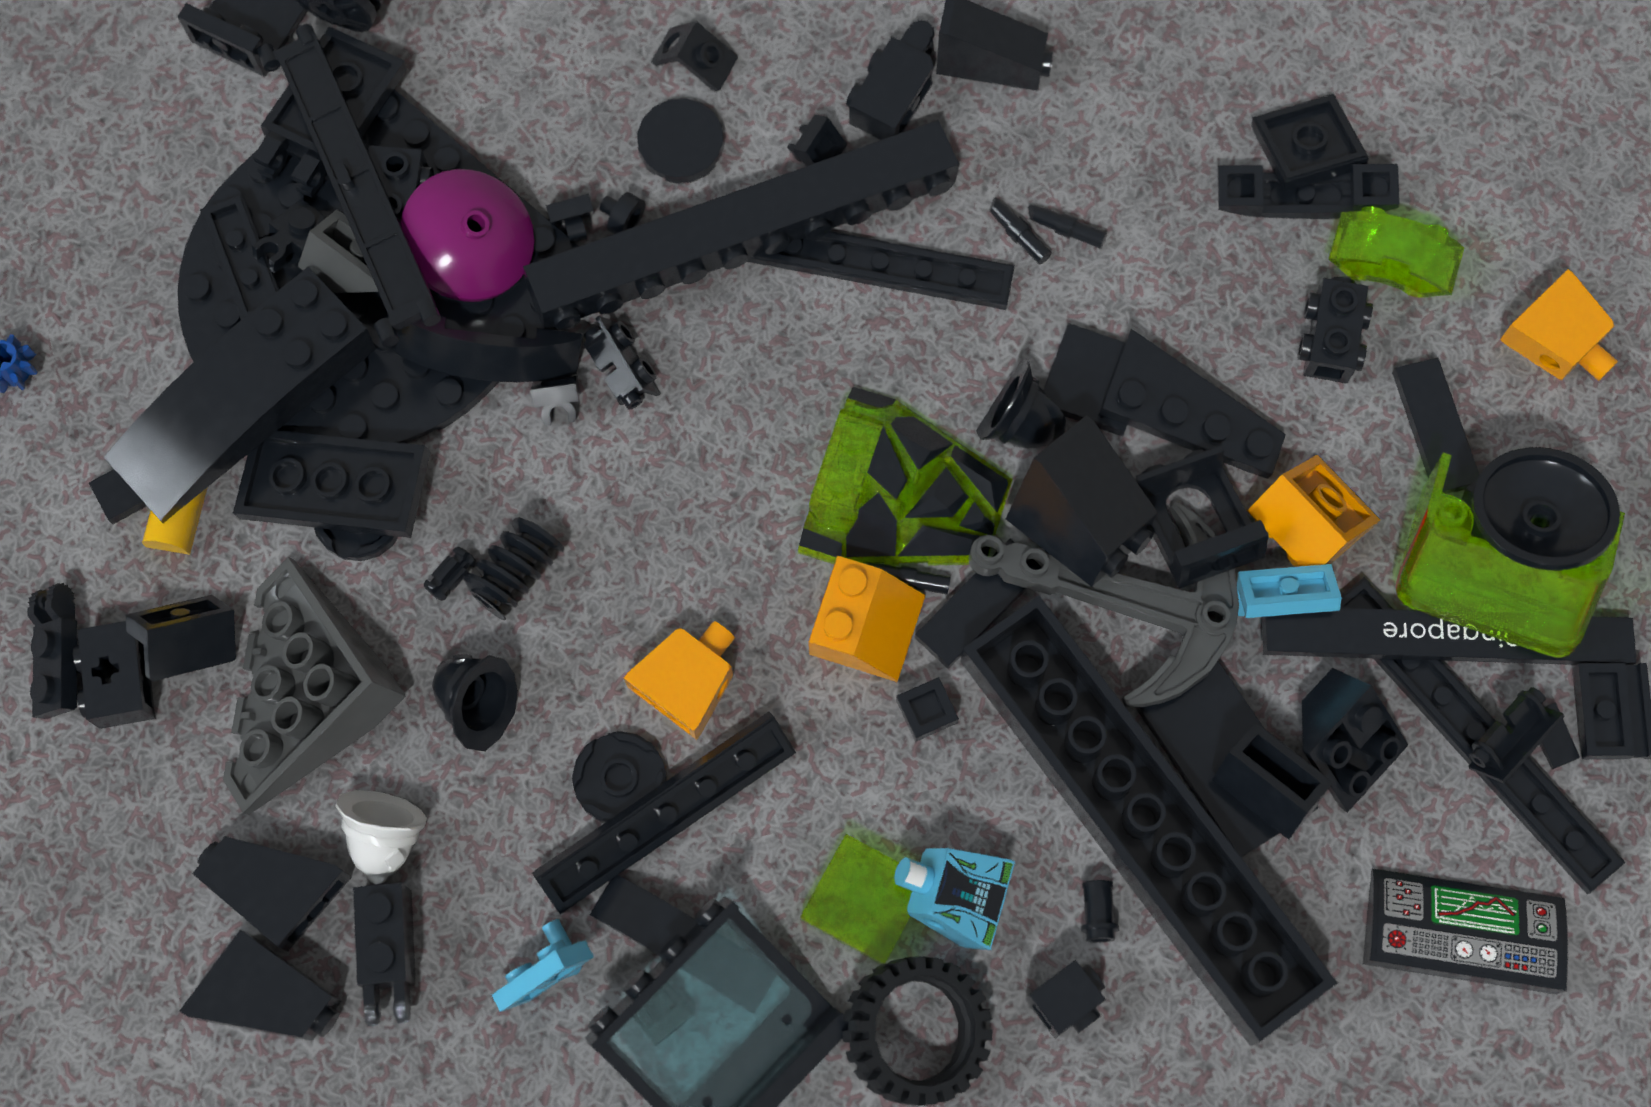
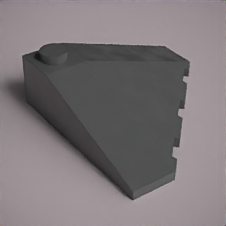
M287 557L257 588L254 606L263 608L265 612L262 620V630L259 631V635L249 634L243 669L252 671L253 674L251 692L247 698H237L231 731L233 734L241 735L239 758L236 759V763L226 762L223 776L224 783L241 811L248 815L370 732L406 697V694L383 661L298 563L290 557Z

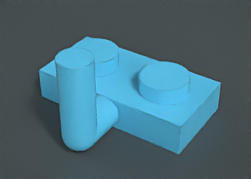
M559 919L544 925L542 930L550 945L537 953L540 961L532 966L531 963L524 964L505 976L508 984L492 994L499 1011L502 1012L527 1003L559 981L578 974L582 969V965L594 958L586 940L572 944Z

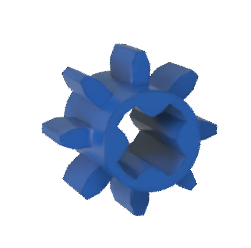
M12 334L7 338V341L0 340L1 393H5L8 386H17L24 390V382L28 379L29 375H37L38 373L28 362L36 356V353L29 345L21 346V342Z

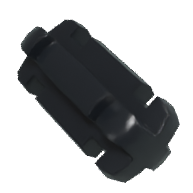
M454 548L453 552L455 555L453 557L447 556L431 574L434 578L431 581L426 580L424 582L425 589L434 598L440 601L447 598L445 593L448 590L453 592L467 573H469L467 568L469 566L473 568L476 566L475 558L464 548Z

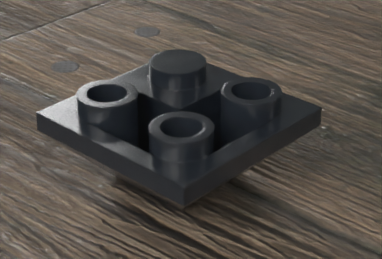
M1332 668L1302 700L1303 752L1314 768L1334 782L1329 791L1339 807L1349 812L1406 749L1408 743L1372 685Z

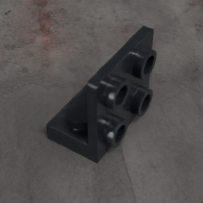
M214 0L209 8L204 7L203 10L186 3L177 17L192 43L265 77L268 72L264 70L257 49L263 44H272L275 50L285 46L307 10L301 7L296 0Z

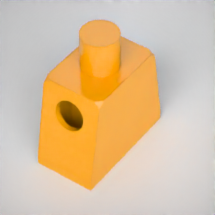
M1569 269L1509 326L1500 339L1505 345L1559 380H1563L1579 364L1597 381H1600L1618 363L1611 354L1599 345L1614 327L1613 320Z
M716 621L711 623L699 640L684 629L678 628L624 676L627 688L697 740L733 677L732 666L722 659L721 655L735 637Z

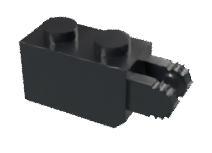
M918 19L916 22L913 21V24H910V29L906 30L901 40L891 37L884 50L878 48L874 52L868 64V76L863 84L857 82L853 86L846 101V106L849 107L850 125L880 140L905 131L932 87L934 66L930 54H932L934 46V27H932L928 20Z
M403 883L353 887L357 985L363 988L364 1017L367 1027L378 1026L380 1022L381 1005L379 989L393 988L394 990L393 1012L398 1024L409 1023L411 1015L410 986H414L416 981L412 890Z

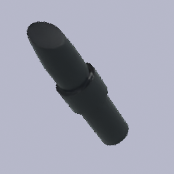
M994 197L989 211L1006 229L1005 233L1016 244L1019 243L1039 265L1047 261L1052 252L1031 231L1032 228L1022 217H1018L1008 206Z
M1035 205L1028 206L1030 220L1055 230L1056 234L1070 239L1072 237L1099 249L1103 247L1107 237L1106 232L1079 222L1078 218L1068 214H1059L1050 209Z
M880 563L867 564L883 569L915 589L948 594L951 579L949 576L918 571L917 568L904 565L897 567Z

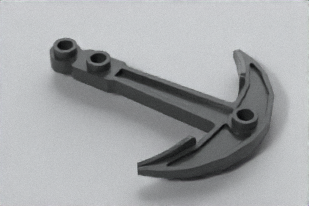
M1179 502L1174 503L1169 510L1176 521L1185 547L1216 536L1202 519ZM993 535L980 536L973 542L970 549L969 564L976 573L982 576L999 574L1004 582L1048 595L1059 593L1178 632L1182 635L1183 640L1176 656L1170 655L1149 680L1122 698L1126 708L1146 707L1164 703L1179 697L1206 678L1231 642L1237 624L1239 599L1234 569L1194 583V592L1121 574H1116L1112 578L1106 574L1091 587L1042 549L1018 542L1006 545L1000 538ZM985 546L992 547L997 551V555L988 557L983 554L981 549ZM1030 559L1037 560L1041 563L1042 568L1033 570L1028 567L1026 561ZM1214 611L1222 617V622L1211 621L1207 612Z

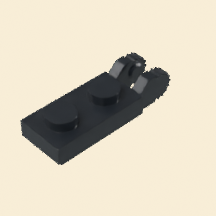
M64 583L52 585L49 587V590H38L29 597L27 616L35 625L31 640L33 681L30 687L32 717L49 719L77 708V669L73 658V647L77 645V620H75V603L73 602L75 598L72 588L64 585Z

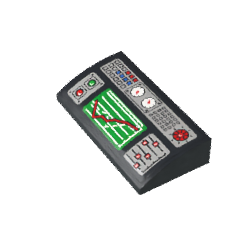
M1371 869L1363 965L1559 994L1567 991L1568 928L1565 898Z

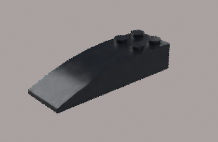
M307 267L239 321L198 357L135 420L105 454L104 458L156 517L164 523L374 352L376 348L369 332L321 279Z

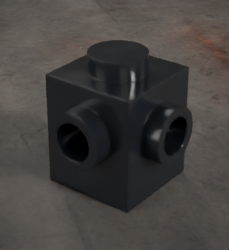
M1075 959L1030 993L1025 1000L1054 1039H1056L1072 1026L1080 1033L1102 1016L1096 1008L1106 1000L1100 992L1105 988V985L1090 965L1087 964L1082 968Z

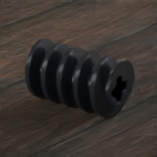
M520 517L512 521V527L516 534L503 531L500 535L504 548L491 545L488 549V554L493 563L484 559H479L476 563L481 577L472 573H467L464 577V581L473 597L501 620H506L499 607L502 603L513 608L518 606L511 593L514 589L525 594L529 593L530 589L523 578L527 575L540 580L542 577L535 564L538 561L549 566L554 563L547 550L553 548L560 552L564 551L563 545L547 530L532 521Z

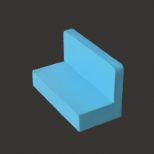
M1332 564L1238 571V616L1255 618L1340 611L1342 597Z

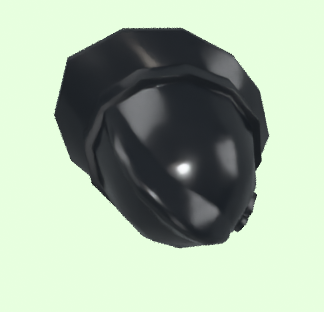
M1026 359L1018 365L976 432L981 440L995 439L1001 444L1009 443L1014 447L1026 449L1040 448L1042 446H1049L1065 433L1066 418L1059 406L1039 386V380L1032 376L1030 361Z
M456 654L453 655V658L444 660L437 666L432 688L435 700L445 714V719L452 725L454 735L464 748L485 752L502 737L515 715L518 690L514 672L505 659L491 655L484 659L472 658V655Z

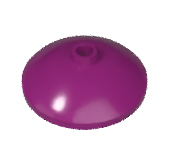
M466 169L449 170L436 174L415 189L402 211L400 224L426 283L430 289L445 297L466 302L484 301L497 297L508 291L519 281L524 274L523 266L528 265L531 261L534 249V232L527 209L520 198L506 184L488 174ZM467 221H477L481 226V231L474 232L470 230Z

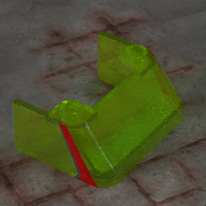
M1443 452L1425 483L1418 501L1396 581L1398 598L1404 605L1413 610L1421 611L1433 617L1547 656L1561 658L1570 655L1581 643L1612 573L1625 513L1620 511V522L1612 543L1594 561L1568 570H1541L1522 565L1501 554L1487 540L1471 535L1474 521L1471 508L1463 500L1442 492L1452 456Z

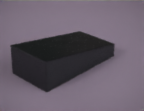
M1556 702L1545 706L1560 712ZM1562 719L1540 743V747L1552 770L1580 758L1566 724Z

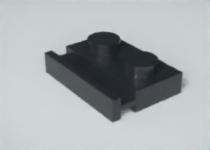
M1578 663L1573 667L1582 760L1651 759V697L1647 663H1639L1638 665H1626V663Z

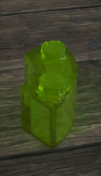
M1368 206L1362 208L1361 211L1341 213L1329 260L1350 279L1386 284L1416 298L1446 296L1453 293L1465 247L1451 238L1449 231L1443 226L1435 224L1425 225L1411 219L1387 214L1380 208Z

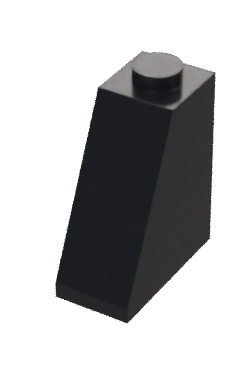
M946 0L939 31L936 74L1038 91L1040 77L1050 76L1054 51L1046 50L1048 33L968 0Z
M226 836L220 842L215 841L201 853L197 861L199 866L192 873L272 943L287 952L352 878L334 864Z
M240 930L179 1011L185 1016L199 1021L313 1041L317 1034L323 1037L334 1026L340 1015L336 1008L342 1001L258 939Z

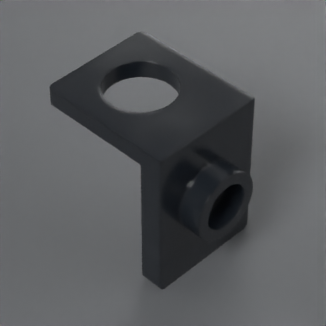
M694 21L670 28L651 63L655 66H660L678 61L711 90L720 91L738 56L700 23ZM679 38L675 46L668 51L672 43Z

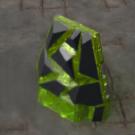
M853 387L847 397L844 409L841 408L810 498L809 512L803 527L798 554L835 564L838 555L861 563H884L892 566H899L900 563H927L928 566L970 565L968 558L973 542L983 535H996L1013 479L896 399ZM985 546L981 550L984 555L989 557L992 547Z

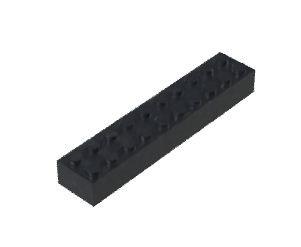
M1040 595L1030 600L963 648L960 661L1250 1047L1264 1040L1338 984Z

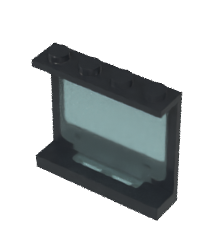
M725 896L719 902L714 898L706 903L694 917L697 924L684 937L681 934L674 936L659 952L662 960L649 973L646 970H641L623 989L627 995L613 1009L609 1005L604 1007L587 1026L591 1030L585 1037L589 1045L652 1107H778L843 1039L842 1031L848 1030V1022L843 1021L844 1014L832 1007L738 910L740 907L733 900Z

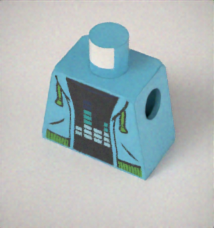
M926 848L920 862L907 857L899 862L895 871L894 881L896 885L912 891L907 906L908 914L961 947L991 950L1015 861L950 848Z

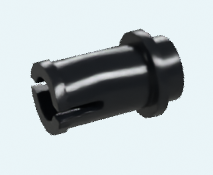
M1091 880L1082 883L1085 924L1081 926V932L1086 933V941L1091 943L1115 941V932L1119 931V924L1114 923L1113 881Z

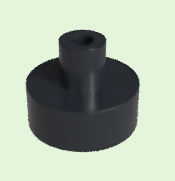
M630 192L624 193L618 201L607 195L602 200L599 211L609 216L607 230L616 234L637 226L644 214L646 203L643 199Z

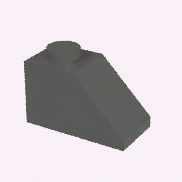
M336 209L309 231L298 267L302 270L309 267L333 293L378 292L346 215Z

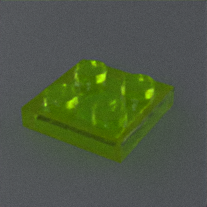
M845 834L802 912L800 920L875 962L885 964L911 918L908 914L907 906L912 891L895 884L894 875L899 864L898 861Z

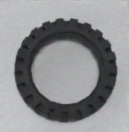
M905 957L879 965L873 969L872 974L865 975L858 983L861 986L860 989L853 991L848 1000L852 1003V1007L844 1012L843 1021L848 1022V1030L842 1031L843 1042L850 1045V1050L845 1052L847 1059L850 1063H855L857 1066L854 1073L859 1080L868 1083L866 1087L873 1093L882 1095L883 1099L905 1105H935L956 1098L955 1094L964 1093L971 1087L969 1083L971 1079H978L983 1071L979 1064L982 1061H988L991 1051L984 1047L985 1041H992L993 1030L986 1029L985 1021L992 1020L990 1009L982 1008L981 1003L986 1000L982 990L973 989L972 986L975 984V981L969 974H961L960 967L953 963H944L943 959L935 957ZM911 981L926 982L941 990L952 1003L958 1021V1044L950 1063L939 1074L925 1080H909L895 1073L883 1060L876 1041V1017L883 1000L896 987Z

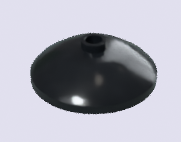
M1521 448L1495 458L1480 473L1472 494L1473 516L1484 538L1497 551L1509 559L1541 570H1568L1594 561L1608 549L1617 533L1620 522L1618 499L1607 479L1585 460L1552 448Z

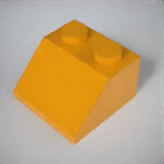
M1318 455L1283 473L1247 510L1255 519V522L1262 521L1269 534V538H1273L1287 552V558L1294 567L1333 563L1381 521Z
M837 555L808 642L809 655L898 682L925 595L883 569Z

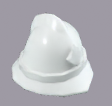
M350 791L340 794L336 803V808L343 818L341 828L346 834L348 851L356 868L362 871L367 879L376 885L385 882L406 861L412 846L419 839L420 831L425 827L427 817L421 809L408 800L377 791Z

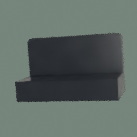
M213 595L126 614L127 633L144 644L145 675L151 681L232 662L236 659L234 609Z

